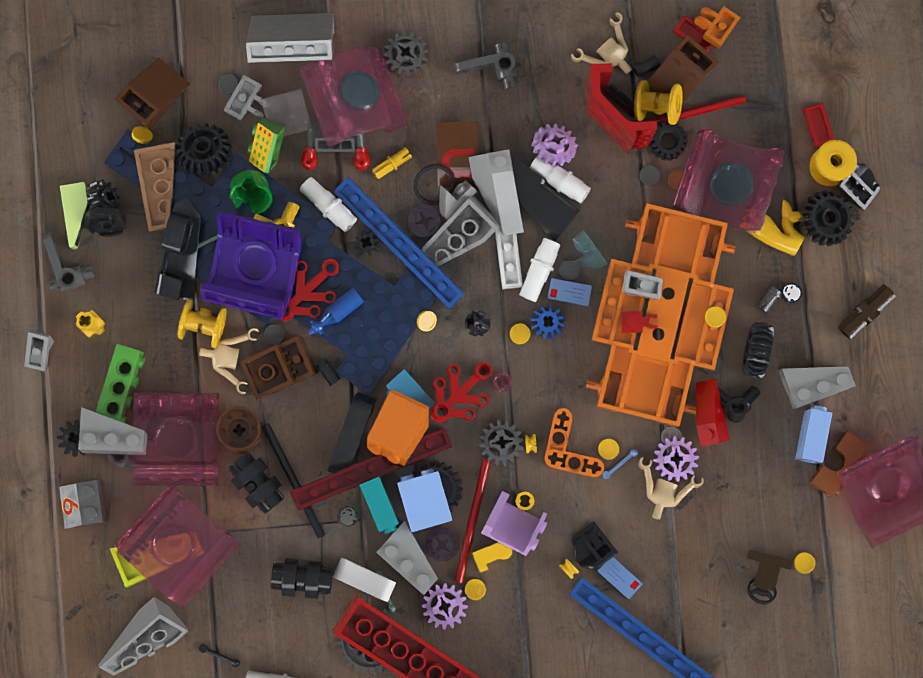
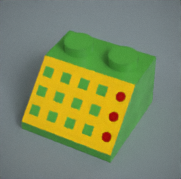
M262 118L253 127L252 135H255L254 142L250 143L247 154L250 155L249 162L264 173L268 174L277 164L286 129L285 124Z

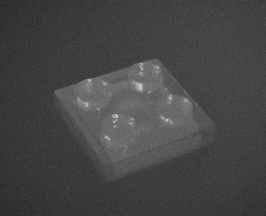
M301 88L261 98L266 119L286 125L284 136L307 131L311 127Z

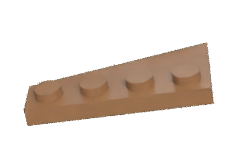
M175 142L134 150L149 232L166 229L168 218L172 213Z

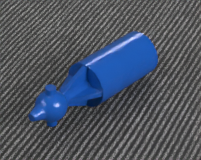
M352 287L326 308L320 321H311L312 324L308 333L310 335L314 333L323 334V326L340 322L363 304L364 301Z

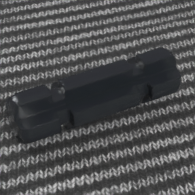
M614 84L609 85L605 93L610 98L613 97V101L622 109L627 110L628 114L634 118L633 101L623 92H619Z

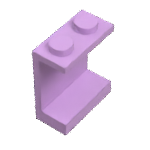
M502 491L481 533L527 556L530 549L535 550L539 539L536 537L538 533H543L547 522L544 521L547 513L543 512L539 519L507 503L509 494Z

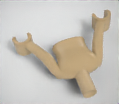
M618 12L615 13L616 17L619 18V22H614L611 18L609 20L615 29L618 43L611 37L596 51L604 61L584 55L580 48H577V52L581 57L575 58L571 54L572 61L577 63L582 60L591 64L612 63L613 67L618 65L628 74L632 68L624 60L628 52V46L623 38L620 27L622 15Z
M255 328L250 329L247 334L219 341L214 350L200 348L199 356L212 358L214 370L231 381L236 386L239 394L246 393L239 390V385L248 384L240 382L234 375L224 369L231 368L235 370L239 354V348H232L227 345L237 344L246 340H258L250 337L251 331L259 332Z
M643 457L638 462L640 469L645 472L647 498L656 504L652 515L655 519L660 520L664 507H675L693 488H699L704 483V479L701 478L700 484H696L694 482L695 475H693L690 483L674 498L678 485L663 479H657L653 489L650 470L652 460L649 461L648 466L642 464Z

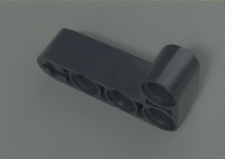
M359 392L356 393L329 463L328 472L335 473L353 465L377 399Z

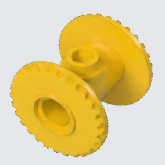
M647 80L639 82L634 99L636 120L643 121L647 111H652L660 115L667 113L669 124L675 125L679 120L682 109L683 93L681 85L675 83L670 94L649 92Z
M841 140L828 141L810 159L809 170L811 176L817 183L823 186H837L841 180L848 178L854 172L857 165V156L854 149L848 143Z
M188 299L181 313L178 338L182 340L187 330L194 332L201 330L202 334L212 336L211 347L216 348L222 337L227 310L222 307L218 317L212 316V311L206 308H200V311L194 312L192 311L193 300Z

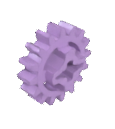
M546 124L545 129L540 127L534 135L532 142L534 147L533 153H539L537 159L544 158V164L552 162L554 167L556 163L563 166L564 162L570 163L571 158L575 156L578 146L575 143L576 137H570L572 132H565L564 126L559 129L557 124H554L553 128Z
M673 436L672 442L667 438L664 439L665 445L659 443L660 451H654V454L658 455V458L653 459V462L658 463L655 470L661 469L660 476L668 475V481L675 477V481L679 482L680 476L684 480L688 479L687 473L693 475L692 467H698L694 460L699 459V456H694L693 454L697 449L690 448L691 441L685 444L684 437L677 441L676 436ZM671 446L670 453L667 456H663L664 451ZM679 446L685 448L688 454L685 455L681 452ZM674 453H676L677 457H681V461H678L677 465H675L674 461H671V457L675 455ZM685 462H689L688 467L681 472L682 465ZM663 464H668L672 468V472L668 471Z
M444 583L443 588L440 589L437 584L435 585L436 591L428 590L430 597L424 596L427 604H422V607L427 608V611L423 615L430 616L428 623L436 622L435 628L439 624H442L443 630L446 629L447 624L454 628L453 622L456 621L460 624L461 620L459 617L466 616L462 612L463 609L468 608V605L462 603L466 600V597L459 596L462 592L461 589L457 592L454 591L455 585H452L449 589L447 584ZM444 592H449L456 598L449 599L445 597ZM437 595L438 602L436 606L431 607V601ZM441 597L443 598V601L445 600L446 603L451 604V606L448 607L449 616L444 611V609H439L442 601ZM459 605V611L453 618L452 610ZM439 613L445 616L446 621L437 619L434 615Z

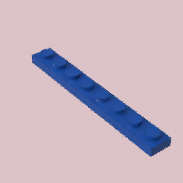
M347 177L335 189L334 193L449 309L464 296L465 293L350 177Z
M581 577L569 593L678 678H714Z

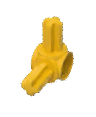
M288 202L281 219L277 218L272 221L259 214H256L254 219L294 228L295 225L292 223L299 206L293 202Z

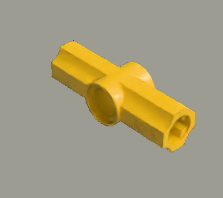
M93 310L86 313L80 312L76 316L77 327L89 338L94 334L101 335L105 331V322Z

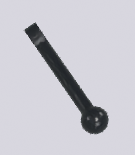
M205 644L199 646L201 653L207 652L231 663L233 667L240 665L238 659L233 660L208 649Z

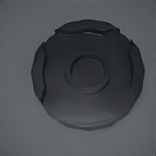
M98 207L86 213L84 224L86 229L93 234L97 232L102 237H113L123 233V230L127 227V219L122 212L116 209Z

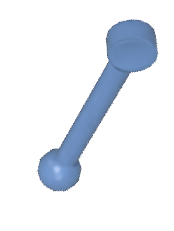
M631 449L630 454L609 471H604L602 474L603 478L609 479L611 474L631 457H636L638 455L637 449Z

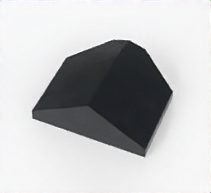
M857 163L854 172L848 178L841 180L837 185L843 197L863 211L866 210L880 190L873 172L862 163Z
M594 521L572 538L574 558L581 568L597 570L618 553Z

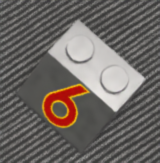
M101 480L59 487L65 529L107 522Z

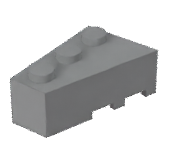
M848 366L778 370L793 409L856 386Z
M81 407L78 450L82 453L146 455L147 433L144 430Z
M404 521L376 553L424 595L438 580V577L406 521Z

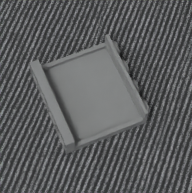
M334 14L251 16L246 40L247 62L332 60V36L335 34Z

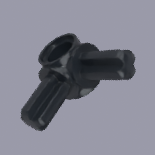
M751 386L741 397L734 396L732 398L718 387L722 406L724 407L723 411L727 413L728 419L735 423L744 420L746 414L751 410L750 405L761 394L757 387ZM733 408H739L742 412H735Z

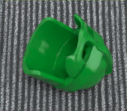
M247 169L232 178L230 182V198L236 208H239L242 203L249 204L253 214H260L269 208L272 203V194L268 181L262 173Z

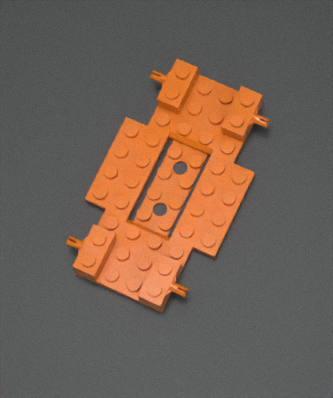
M648 203L644 207L639 222L626 219L625 227L637 230L632 264L611 259L591 341L611 345L603 378L600 382L588 379L587 383L589 384H586V388L598 390L596 408L621 412L676 428L680 426L683 412L696 415V411H694L696 406L685 404L693 368L696 366L712 371L715 370L734 291L732 288L714 284L721 252L725 251L734 254V249L736 248V245L724 243L728 223ZM653 269L656 270L655 277L663 279L661 297L659 300L649 298L645 317L657 315V318H651L649 323L652 326L658 325V328L664 331V338L662 340H655L652 336L654 329L643 327L638 348L633 350L637 333H621V311H642L645 297L628 296L622 292L625 271L628 270L651 276ZM689 279H692L674 358L670 359ZM665 288H671L674 291L672 299L667 300L662 296V291ZM715 306L722 308L726 314L725 323L718 328L708 326L704 318L706 311Z

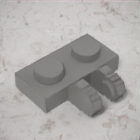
M243 75L223 111L240 121L244 120L247 112L262 119L264 114L252 108L251 105L256 101L261 106L269 108L270 103L257 96L262 88V84Z

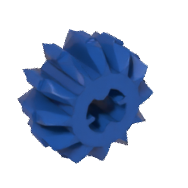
M542 305L540 307L542 313L537 310L533 312L538 318H530L531 322L537 323L531 326V330L538 328L539 330L535 336L538 337L542 332L544 333L543 340L547 339L548 334H550L552 340L555 339L554 332L558 335L562 334V331L557 327H565V323L559 322L565 316L560 315L557 317V314L560 312L559 308L554 313L551 312L552 305H549L548 311ZM551 318L553 326L549 327L548 325V327H545L543 319Z

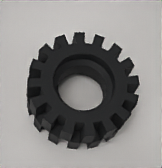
M668 121V123L662 122L660 125H657V131L649 145L652 148V153H655L657 158L661 157V160L665 161V159H668V161H671L674 158L677 159L686 149L688 143L687 133L683 131L684 128L682 126H678V123L670 125ZM664 134H672L676 138V145L673 148L667 149L662 146L661 137Z

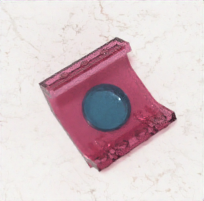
M366 46L333 54L332 60H314V62L300 68L327 146H333L353 136L386 128L387 133H392L408 125L381 49Z
M699 129L673 208L688 214L728 223L727 226L744 231L752 233L760 231L765 222L767 208L771 203L773 189L777 184V177L783 164L785 151L781 149L751 147L722 139L716 136V132L711 129Z

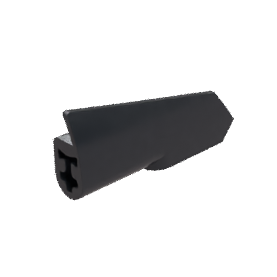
M511 154L519 204L550 238L556 241L580 210L550 188L542 177Z
M188 197L175 203L174 210L168 218L162 243V251L164 252L154 293L174 300H179L180 298L193 300L201 215Z

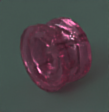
M498 373L494 377L493 385L496 390L504 392L511 387L512 379L507 373ZM504 376L509 383L508 386L504 385L503 388H500L498 386L499 383H496V381Z

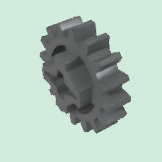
M403 31L402 36L395 33V40L388 39L390 46H384V49L388 51L384 53V58L388 59L386 66L392 65L391 72L398 70V76L405 72L406 76L409 77L411 71L416 75L417 68L424 69L422 62L427 63V58L424 55L428 54V50L423 49L426 47V42L420 43V35L414 38V32L406 36V32ZM417 47L420 51L419 59L414 54ZM393 49L398 54L395 60L392 57ZM404 51L406 53L409 51L410 56L408 57L407 55H405L403 57L402 52Z
M498 420L495 427L490 423V430L483 429L482 432L485 436L479 437V440L483 441L479 448H484L485 451L481 455H488L487 462L493 459L495 460L494 466H497L499 462L506 466L507 460L512 464L514 463L513 457H520L517 451H523L524 447L519 444L524 442V439L518 437L522 433L521 431H514L515 424L509 427L508 421L501 425L500 420ZM504 430L508 431L513 437H508ZM495 431L496 437L494 440L488 441L489 435ZM499 438H501L503 442H506L508 444H505L504 447L501 448L500 445H496L495 443H497L499 441ZM515 446L514 451L507 456V449ZM490 450H495L498 453V456L492 454Z

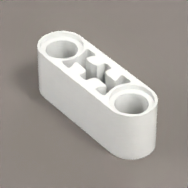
M342 557L332 576L388 602L396 585V582Z

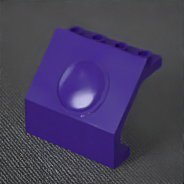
M219 211L216 217L218 238L212 270L207 283L203 282L200 288L202 301L282 320L293 292L303 240L300 230L293 227L276 225L272 222L255 220L252 217H242L230 212Z

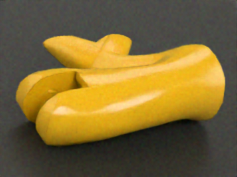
M783 199L781 213L782 233L768 215L757 210L753 211L750 217L763 225L760 229L753 224L746 223L744 229L761 242L794 256L805 238L794 228V223L804 218V216L798 211L793 212L791 205Z

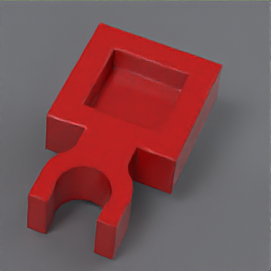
M621 311V333H643V327L657 329L658 325L652 326L649 323V320L657 318V315L643 317L642 311Z

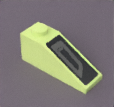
M85 182L60 186L69 247L73 250L78 248L85 227V216L90 211L91 204L86 199L90 197L87 190L91 189V187H88V184Z

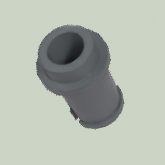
M773 286L766 289V294L756 305L761 309L767 303L762 310L765 313H768L777 298H781V292Z

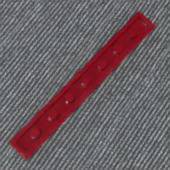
M445 428L423 436L405 466L451 448L452 444ZM380 454L291 490L290 494L297 511H300L405 466L399 463L394 464L387 457Z

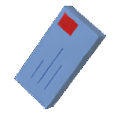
M551 278L547 299L588 307L592 286Z
M614 557L597 570L627 599H630L642 585Z

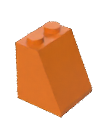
M391 389L367 437V448L376 455L381 454L387 457L394 464L399 463L405 466L429 427V406Z

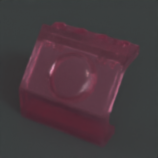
M134 393L133 427L144 430L147 433L146 455H133V486H218L219 465L216 426L218 421L219 393Z
M911 435L837 472L855 520L872 549L923 524V459L920 453L922 442L918 436L913 438Z
M171 483L159 498L148 507L140 519L133 524L131 529L120 538L115 547L118 549L117 552L156 588L184 608L240 544L231 534L217 526L177 486Z

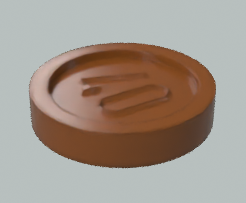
M674 170L668 175L667 183L671 189L680 191L687 186L688 176L682 170Z

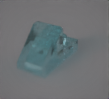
M583 230L573 239L574 246L578 252L584 255L576 260L573 266L599 271L604 269L608 263Z

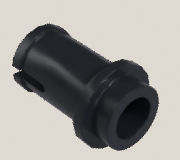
M653 55L641 63H635L633 70L638 78L645 77L646 73L659 68L661 65L656 55Z
M325 359L316 365L318 368L317 372L320 371L329 383V386H332L341 378L330 365L332 362H328Z

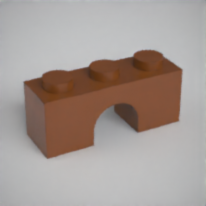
M849 431L843 432L832 448L840 455L841 466L835 471L830 470L824 465L819 466L808 483L827 497L838 496L844 487L841 484L846 478L850 479L856 470L854 468L855 464L858 461L861 462L866 457L868 445Z

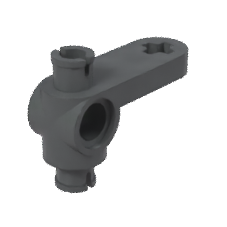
M501 43L502 49L500 44L494 45L496 54L465 60L452 65L456 75L494 67L498 81L503 82L504 90H509V84L511 89L517 87L515 78L518 77L515 58L513 52L508 51L507 43ZM503 60H506L511 64V66L507 69H503L500 67L499 63Z
M49 231L42 234L56 276L55 278L47 279L51 292L61 289L62 292L76 290L78 287L87 284V279L95 277L91 264L83 268L80 265L65 268L52 232ZM68 274H73L74 276L71 284H65V277Z

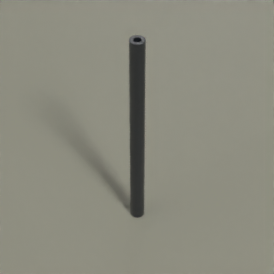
M270 423L263 425L262 428L293 490L301 487ZM312 507L304 508L303 510L317 538L325 536Z

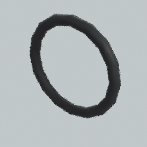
M431 164L422 168L417 173L413 189L416 196L422 202L429 205H439V200H427L419 193L418 181L420 176L430 169L445 171L451 179L450 194L454 192L456 180L453 173L447 167L440 164Z

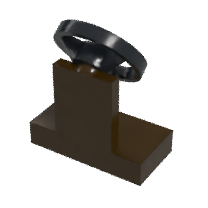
M749 550L747 558L759 561L756 577L747 586V593L758 604H770L777 595L776 584L780 568L791 570L793 562ZM754 583L753 586H755L756 588L750 590V585ZM757 593L760 596H767L770 600H759L753 594Z

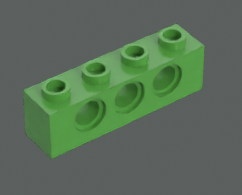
M116 344L95 413L126 424L127 417H125L126 409H130L133 397L131 393L133 388L136 389L139 382L137 374L139 368L142 369L145 363L144 352ZM125 363L131 365V371L128 374H123L121 371ZM119 383H123L125 386L122 394H117L115 391V387ZM117 403L119 410L116 414L112 415L109 412V407L111 404Z

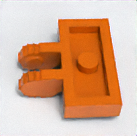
M723 6L719 13L704 7L701 9L702 16L699 15L694 20L699 28L707 30L702 38L717 49H720L741 17Z

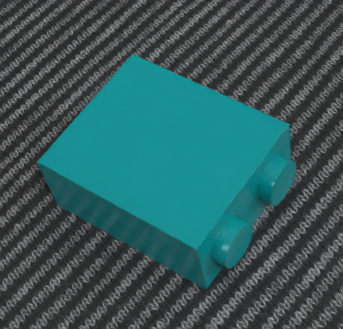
M381 477L360 484L378 531H384L385 534L397 530L396 525L400 524Z

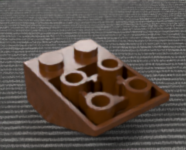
M687 35L647 81L649 90L651 92L670 94L672 86L675 83L680 84L683 93V104L716 68L719 61Z
M158 57L130 81L117 95L115 100L122 108L150 130L190 83Z

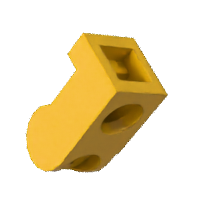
M497 542L472 552V555L481 573L488 570L486 564L497 559H508L512 555L513 550Z

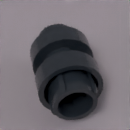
M247 452L228 467L234 476L230 481L238 491L243 487L249 494L245 500L252 509L258 506L262 513L266 514L285 499L279 490L282 484L274 475L269 479L264 473L268 466L261 457L255 460Z
M285 558L284 563H273L271 589L281 590L282 596L295 597L296 591L305 592V598L318 599L319 594L328 595L331 593L333 569L322 567V561L309 560L308 566H299V559Z

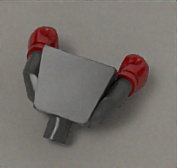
M335 106L331 108L330 113H322L320 119L315 121L308 129L306 146H304L300 159L301 165L305 169L312 170L316 168L318 164L316 152H355L354 166L357 170H366L370 166L371 159L367 152V147H365L363 130L356 121L351 120L349 113H343L341 107Z

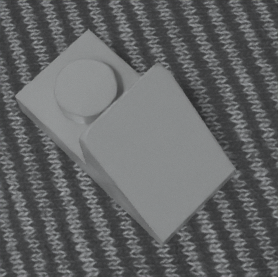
M466 180L457 185L452 194L440 185L439 213L448 221L466 200L477 191Z
M626 270L622 292L628 296H642L659 300L663 279Z
M32 330L28 331L25 367L43 372L46 370L49 350L54 344V340L50 335Z

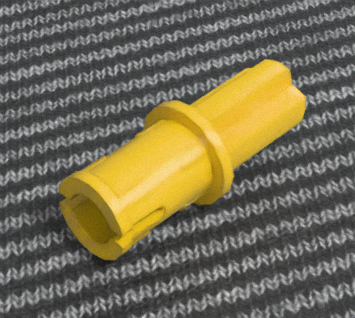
M404 147L393 156H387V159L374 167L372 172L377 179H380L392 170L396 171L398 166L411 159L412 156L408 154L409 151Z

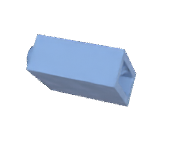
M814 406L804 411L795 460L813 464L823 463L832 413L827 412L826 407Z
M433 469L422 471V476L414 478L413 474L402 477L401 482L397 483L411 532L452 521L439 472H434Z

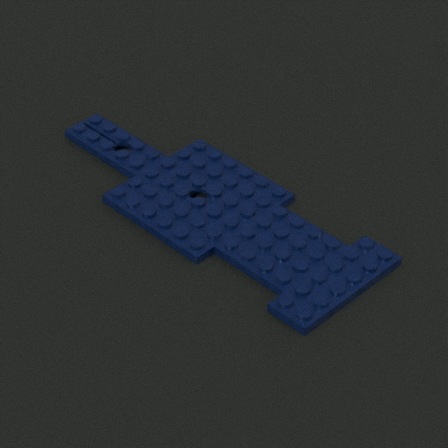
M127 129L104 163L141 188L134 150L152 147V145L136 142L132 138V132ZM237 153L213 186H210L196 175H192L190 171L186 172L183 166L181 167L180 164L175 162L172 210H174L176 202L187 197L190 199L201 215L199 243L217 235L216 217L219 211L230 212L242 217H255L256 214L252 213L249 204L242 203L239 208H236L230 198V182L236 174L243 170L251 169L258 171L268 181L272 194V203L266 211L259 215L274 221L277 218L281 219L288 202H293L299 206L292 224L295 225V229L300 230V235L303 236L299 261H304L308 265V270L305 273V286L322 271V264L325 260L334 259L339 265V272L335 276H328L312 292L325 293L332 291L335 293L337 300L353 287L364 301L363 304L340 322L323 326V334H316L347 354L335 372L368 395H371L418 327L417 318L419 314L429 310L438 297L416 275L407 269L394 286L329 242L327 239L337 227L331 220L325 219L319 209ZM217 240L198 248L196 277L207 283L212 270ZM304 264L298 265L299 271H303L305 269ZM329 265L327 267V270L329 272H332L335 269L334 265ZM297 271L294 281L293 292L290 299H292L296 295ZM328 294L326 296L327 301H332L334 299V295ZM301 301L296 307L310 308V306L316 305L321 309V315L318 318L294 315L293 318L310 329L311 321H320L326 308L331 304H327L325 301ZM317 308L311 310L312 315H317L319 312ZM249 312L266 325L273 318Z

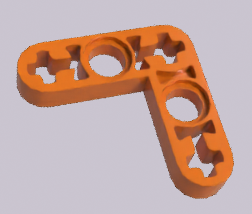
M566 408L558 409L553 416L544 456L546 465L554 469L589 477L600 476L604 471V464L601 460L566 452L573 416ZM562 412H565L566 417H569V420L564 421L563 427H567V431L554 429L555 424L557 426L560 425V419L557 418V415H561ZM556 432L562 433L564 435V442L561 444L554 443L552 439L553 434ZM557 453V457L563 459V454L567 455L565 468L561 467L562 462L556 461L554 465L551 464L548 456ZM572 457L578 458L580 460L579 468L571 469L568 465L569 459ZM583 459L588 460L586 463L588 465H593L594 462H597L600 471H596L593 474L591 469L585 468V472H582L581 470L584 466Z

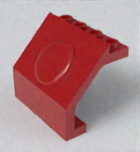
M612 63L591 64L585 82L586 113L628 154L632 146L633 149H645L646 146L650 145L657 131V121L631 122L626 120L601 93V90L607 89L613 72Z

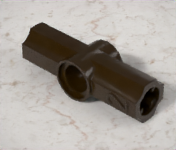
M882 284L870 297L860 302L853 309L854 312L838 326L840 332L849 340L852 339L865 325H869L881 314L880 311L896 297L894 292L885 284Z

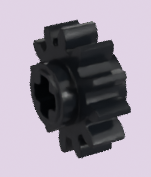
M104 179L90 184L91 189L87 190L90 197L86 199L91 204L90 209L98 207L116 209L120 207L116 202L120 197L115 193L117 189L111 188V182L105 183Z
M75 420L74 425L67 421V429L59 428L63 435L57 436V439L63 442L58 447H66L64 454H69L72 451V456L77 457L78 451H80L78 450L79 442H72V438H74V434H80V421Z

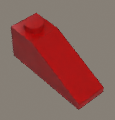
M716 378L696 382V427L701 447L730 440Z

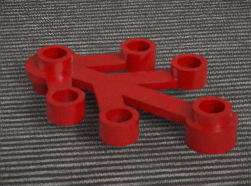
M325 260L322 264V271L306 286L305 273L308 270V265L304 261H298V265L304 264L305 269L299 271L297 266L296 295L290 299L287 306L289 312L284 315L281 321H289L294 315L310 316L312 318H318L321 315V309L316 305H312L310 308L296 307L301 301H325L327 304H332L336 301V295L332 291L325 293L312 292L328 276H335L339 272V265L336 260ZM329 265H334L335 269L334 271L329 272L327 270V267ZM328 294L334 295L332 301L326 300ZM313 308L318 309L319 312L317 315L311 314V310Z
M480 362L474 369V375L460 388L458 380L460 367L457 364H451L446 370L447 375L450 377V398L446 402L444 401L445 379L438 377L432 383V387L436 391V403L430 409V416L437 423H444L450 417L463 418L465 421L473 420L476 416L475 410L471 407L465 410L451 409L456 403L477 404L478 407L484 408L490 402L486 394L465 395L479 380H486L492 374V367L489 363ZM450 368H454L456 374L451 373ZM479 370H483L485 375H481ZM436 382H441L442 387H438L436 385ZM480 398H484L486 403H481ZM437 410H441L443 416H439ZM466 411L471 412L472 417H467Z

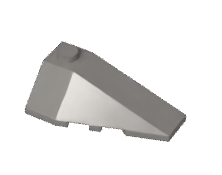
M510 150L469 157L472 178L503 236L524 232Z
M473 196L466 200L421 250L437 266H440L486 242L499 226L489 209Z
M153 597L136 613L98 666L114 676L137 664L138 659L146 655L149 657L154 655L155 650L163 646L169 647L188 632V628L167 604Z

